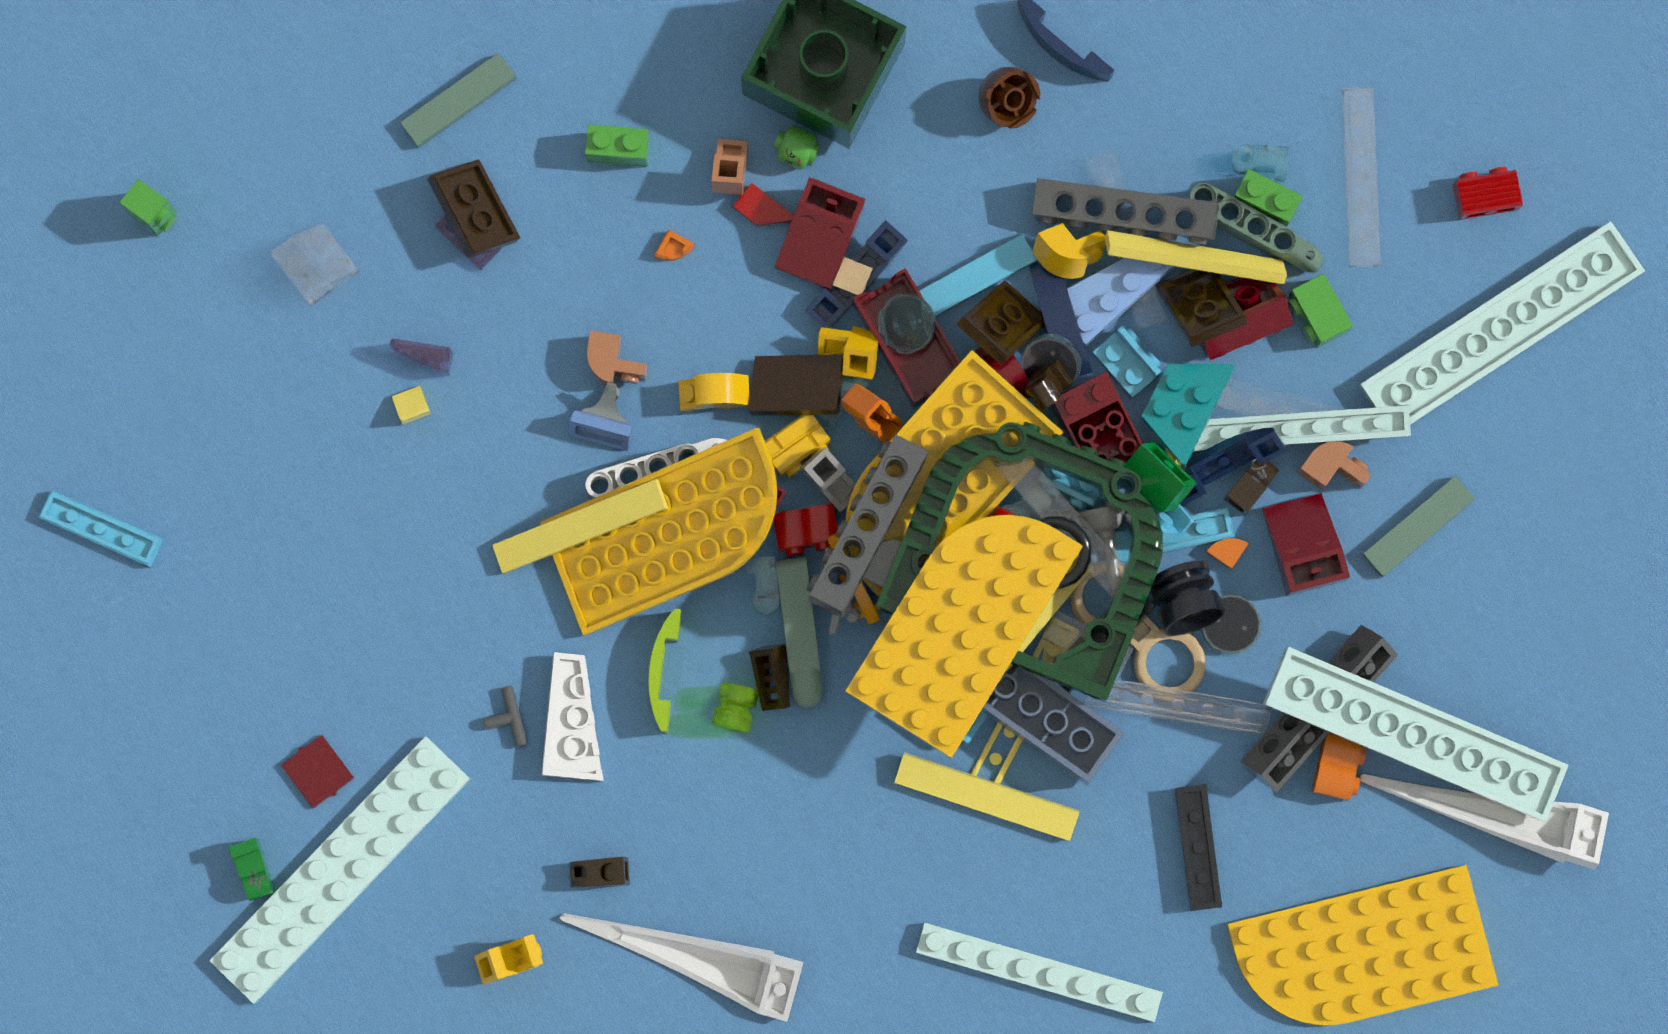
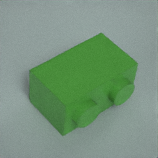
M588 124L585 151L587 162L647 167L650 142L649 129Z
M1248 169L1234 196L1239 201L1286 227L1303 197L1251 169Z
M137 179L120 201V204L131 217L157 236L162 231L167 232L176 220L174 216L177 212L169 201L139 179Z
M1324 273L1294 288L1288 295L1290 297L1288 305L1292 313L1296 317L1300 315L1305 325L1302 329L1307 340L1310 343L1314 342L1317 348L1349 332L1353 327Z

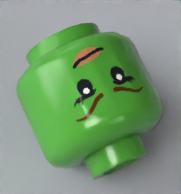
M792 125L787 129L786 133L783 131L779 132L773 147L778 149L777 158L780 162L802 170L807 165L812 166L821 144L816 143V134Z

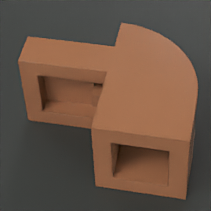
M718 138L711 179L712 193L743 195L746 179L748 141Z
M590 330L587 359L590 369L597 380L604 385L608 382L615 383L616 376L621 377L620 381L638 384L639 380L646 381L648 370L646 363L619 359L622 342L620 335Z
M1340 441L1327 442L1317 447L1297 472L1321 490L1328 484L1336 471L1359 488H1362L1372 475L1366 471L1368 466L1355 457L1352 460L1347 457L1353 446Z

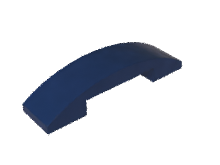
M1018 0V8L1026 27L1038 44L1051 57L1070 70L1086 77L1101 81H1109L1112 78L1114 69L1093 51L1085 59L1081 58L1041 24L1045 18L1046 11L1033 0Z
M886 220L870 236L863 248L852 259L873 268L864 292L874 283L908 242V239ZM832 286L831 290L824 288L804 311L822 327L831 328L853 306V297L857 295Z
M1041 263L1031 265L1030 270L1049 338L1066 344L1074 352L1078 362L1076 378L1093 373L1077 324L1066 279L1050 273Z
M1273 427L1262 428L1235 435L1215 444L1190 460L1185 469H1182L1197 484L1180 505L1183 506L1206 494L1204 487L1206 484L1246 463L1257 459L1259 464L1262 465L1286 452L1287 448Z

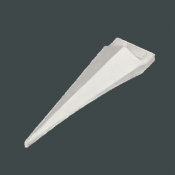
M1362 774L1359 777L1361 782L1561 863L1568 861L1596 870L1599 865L1608 812L1580 803L1554 802L1547 821L1542 822L1475 793L1435 788Z
M566 913L561 914L559 917L564 922L624 946L684 974L758 1014L788 1021L804 962L776 955L774 951Z

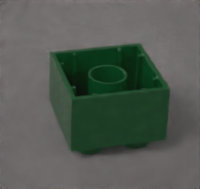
M782 0L741 76L742 95L850 149L905 45L907 26L856 0Z

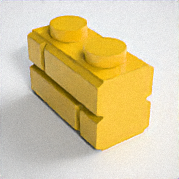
M801 415L767 439L765 444L779 477L782 478L787 474L791 478L801 471L800 467L804 461L812 457L822 447L827 448L831 439L814 415Z

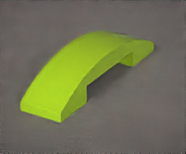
M674 609L662 625L653 647L649 666V695L652 711L661 732L668 734L671 701L659 700L666 641L677 643L679 641L681 609Z

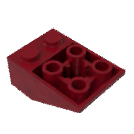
M809 177L781 248L775 269L831 290L863 213L866 199Z
M1102 372L1060 393L1061 397L1051 405L1072 446L1080 449L1081 445L1098 451V457L1106 460L1113 457L1127 463L1140 445L1143 444L1108 372Z
M1322 493L1262 508L1286 597L1345 582L1350 578L1343 549Z

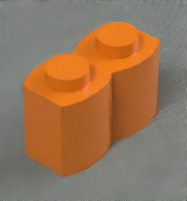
M855 383L841 399L843 409L854 417L856 424L883 444L886 440L890 441L904 426L902 420L891 412L887 402L860 384Z
M1329 733L1321 744L1311 792L1346 801L1350 800L1351 795L1356 796L1360 785V778L1356 777L1358 765L1363 766L1367 748Z

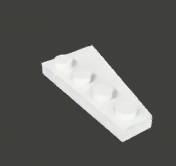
M553 653L542 776L604 781L595 732V720L591 705L585 655Z

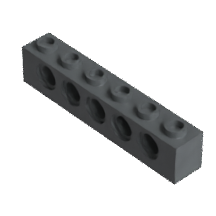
M1037 178L1032 214L1039 216V222L1057 224V219L1069 220V226L1087 228V223L1099 224L1098 230L1117 232V227L1129 228L1128 234L1147 236V231L1159 232L1158 238L1175 241L1177 240V235L1189 236L1190 243L1207 245V239L1215 240L1220 204L1211 201ZM1069 195L1073 200V207L1068 212H1061L1058 202L1061 197ZM1098 199L1103 204V211L1098 216H1091L1088 212V205L1091 201ZM1127 203L1132 206L1133 215L1130 219L1123 221L1118 216V209L1121 205ZM1153 208H1160L1163 212V219L1159 224L1152 225L1148 221V213ZM1183 212H1190L1194 218L1193 224L1187 229H1182L1178 225V217Z
M896 434L891 442L885 441L878 457L882 458L878 468L871 467L864 481L868 485L864 494L858 493L849 509L853 511L849 522L842 521L835 535L839 538L835 548L828 547L821 561L825 567L820 576L817 574L813 575L806 589L811 592L809 602L840 618L843 617L927 459L928 450ZM896 465L902 469L903 474L899 477H891L887 474L886 469L889 466ZM876 492H883L888 496L889 500L884 504H877L871 496ZM867 518L874 523V528L864 531L858 527L857 523L859 520ZM848 545H854L860 550V554L857 557L850 558L844 554L843 549ZM833 572H840L845 576L846 581L836 585L828 577Z
M1360 625L1328 663L1366 680L1375 682L1398 654L1382 636ZM1283 713L1240 762L1257 780L1278 792L1330 732Z

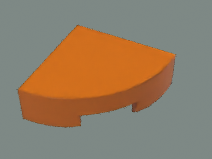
M668 229L654 257L663 261L678 260L688 255L695 247V244Z
M1227 538L1214 543L1206 553L1231 570L1249 543L1236 538Z

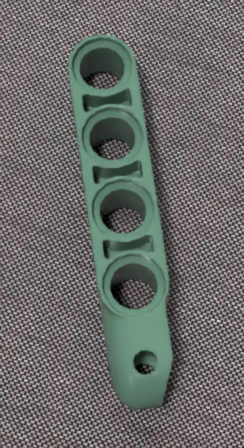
M1199 183L1191 190L1189 199H1195L1194 196L1196 194L1204 193L1211 202H1218L1220 204L1217 227L1265 254L1275 259H1282L1302 271L1308 273L1317 272L1323 264L1324 259L1316 246L1296 236L1294 231L1210 184ZM1224 208L1233 209L1236 213V219H1225L1221 214V210ZM1251 222L1260 224L1263 233L1260 235L1250 233L1248 224ZM1277 237L1285 238L1289 242V248L1286 250L1277 248L1274 239Z
M806 557L776 560L792 696L798 706L810 709L816 707L822 700L823 688L812 603L809 602L810 592L806 590L809 585Z

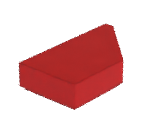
M753 183L749 185L743 195L733 205V209L755 226H766L784 222L791 223L794 216Z

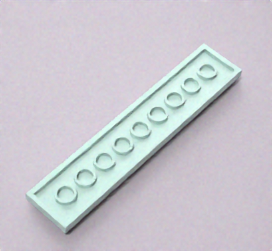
M1610 221L1367 379L1359 387L1373 408L1409 405L1411 425L1643 274L1645 270Z
M1291 647L1285 648L1263 702V705L1542 822H1546L1569 766Z
M425 736L211 958L210 962L253 1004H256L471 779Z

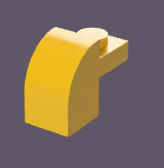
M1061 223L1038 233L1032 253L1050 273L1062 278H1080L1084 276L1087 264H1093L1102 257L1105 247V235L1100 230L1076 240L1064 224Z
M853 326L851 331L821 327L817 355L843 354L842 375L873 379L876 371L878 341L869 330Z
M708 373L694 375V378L678 381L680 411L691 412L707 408L728 410L749 406L748 375Z
M534 934L474 955L483 985L523 973L543 964L541 947L536 942Z

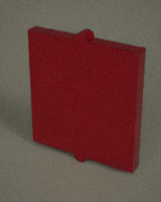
M323 735L319 736L305 748L300 747L296 755L281 765L313 809L331 795L336 796L340 788L354 779V776Z

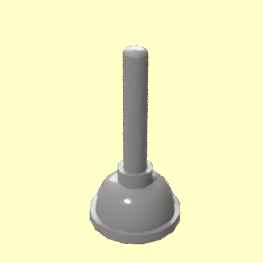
M1109 507L1078 512L1077 516L1082 519L1086 529L1092 533H1097L1098 540L1102 542L1113 596L1121 577L1113 537H1116L1114 529L1118 528L1122 523L1123 514L1115 512Z

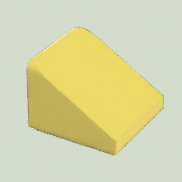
M421 386L392 396L402 425L431 414Z

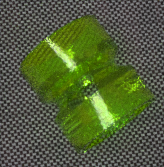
M721 682L717 699L722 703V706L716 707V710H714L711 724L732 731L750 733L753 716L749 713V710L756 708L760 691L738 684Z

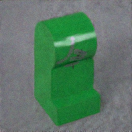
M252 838L228 847L249 901L274 893L259 839Z

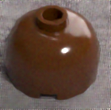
M1001 67L990 72L984 78L979 88L978 99L981 111L991 122L1011 129L1026 124L1035 115L1037 109L1034 107L1037 99L1040 100L1041 93L1038 82L1031 74L1017 67Z

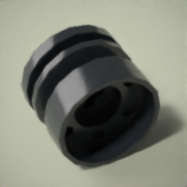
M1184 562L1156 574L1149 593L1153 595V604L1157 607H1162L1158 611V618L1166 635L1179 636L1199 631L1215 623L1224 615L1225 609L1219 593L1215 590H1209L1213 586L1214 580L1209 575L1210 569L1206 562Z

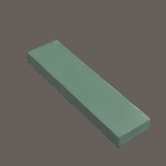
M497 53L400 123L417 147L420 148L517 78L500 54Z
M1454 476L1362 554L1363 557L1381 577H1384L1475 500V498L1460 480Z

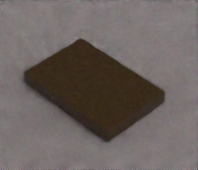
M479 159L432 174L427 179L468 259L513 244L520 239L512 220Z
M1191 269L1156 284L1159 296L1191 347L1248 324L1246 315L1218 273Z
M1004 280L967 312L956 325L1002 366L1045 327V321L1042 313Z
M843 354L755 356L748 412L751 416L839 414L843 383Z

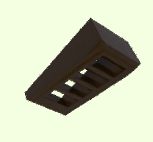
M785 643L762 646L749 651L762 711L790 707L788 661ZM769 669H772L773 674H769ZM770 681H775V686L770 687ZM777 693L778 699H771L770 694Z

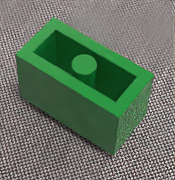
M1155 442L1141 444L1126 465V468L1138 474L1142 483L1140 492L1148 499L1153 509L1158 512L1165 513L1176 510L1197 484ZM1126 479L1127 484L1132 488V484Z

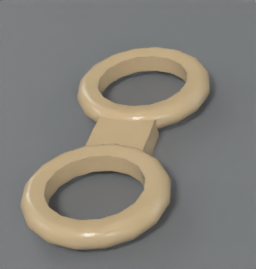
M1105 561L1092 563L1091 565L1094 566L1069 596L1072 611L1079 622L1085 626L1096 618L1089 614L1083 605V589L1089 579L1099 574H1108ZM1118 563L1121 575L1125 566ZM1146 617L1134 629L1135 632L1130 642V645L1136 650L1133 660L1135 677L1142 688L1154 697L1166 700L1184 698L1195 691L1204 678L1206 668L1204 650L1192 635L1168 636L1162 628L1159 629ZM1160 641H1178L1186 646L1192 655L1194 664L1192 674L1180 686L1170 688L1161 686L1153 681L1147 672V653L1153 645Z

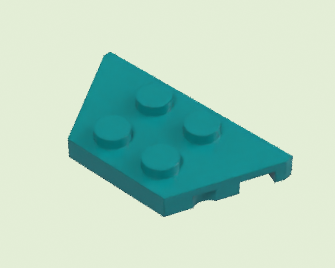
M1167 365L1142 414L1141 420L1150 431L1157 435L1158 441L1165 449L1168 448L1180 467L1185 469L1234 372L1235 365Z

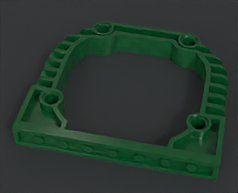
M1013 422L1005 423L999 428L997 433L978 434L957 442L941 455L927 478L875 609L889 615L894 614L920 572L918 559L924 556L929 557L934 551L937 537L956 490L968 471L988 459L1007 466L1016 465L1025 459H1029L1097 487L1104 504L1113 511L1126 516L1131 543L1127 562L1103 619H1094L1084 627L1081 635L1083 643L1068 651L1057 654L1052 664L1019 650L1010 664L1101 702L1107 701L1158 572L1163 553L1161 525L1152 505L1140 493L1142 487L1140 477L1134 471L1126 468L1127 463L1113 457L1106 460L1098 457V451L1081 445L1080 449L1069 445V439L1058 434H1052L1051 437L1040 433V427L1028 422H1024L1023 425ZM1006 432L1014 433L1018 437V445L1015 447L1006 446L1003 443L1002 435ZM1119 479L1130 481L1132 484V492L1130 494H1123L1118 490L1117 481ZM1093 627L1104 629L1106 632L1104 643H1096L1092 640L1091 630Z

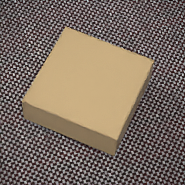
M844 257L833 286L859 295L864 292L873 268Z

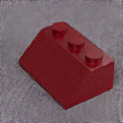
M1241 277L1225 282L1246 315L1248 324L1199 345L1209 360H1213L1292 326L1293 322L1286 296L1276 283Z

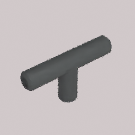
M512 686L503 687L501 692L506 713L484 718L485 729L489 730L510 724L515 746L527 745V740L514 689Z

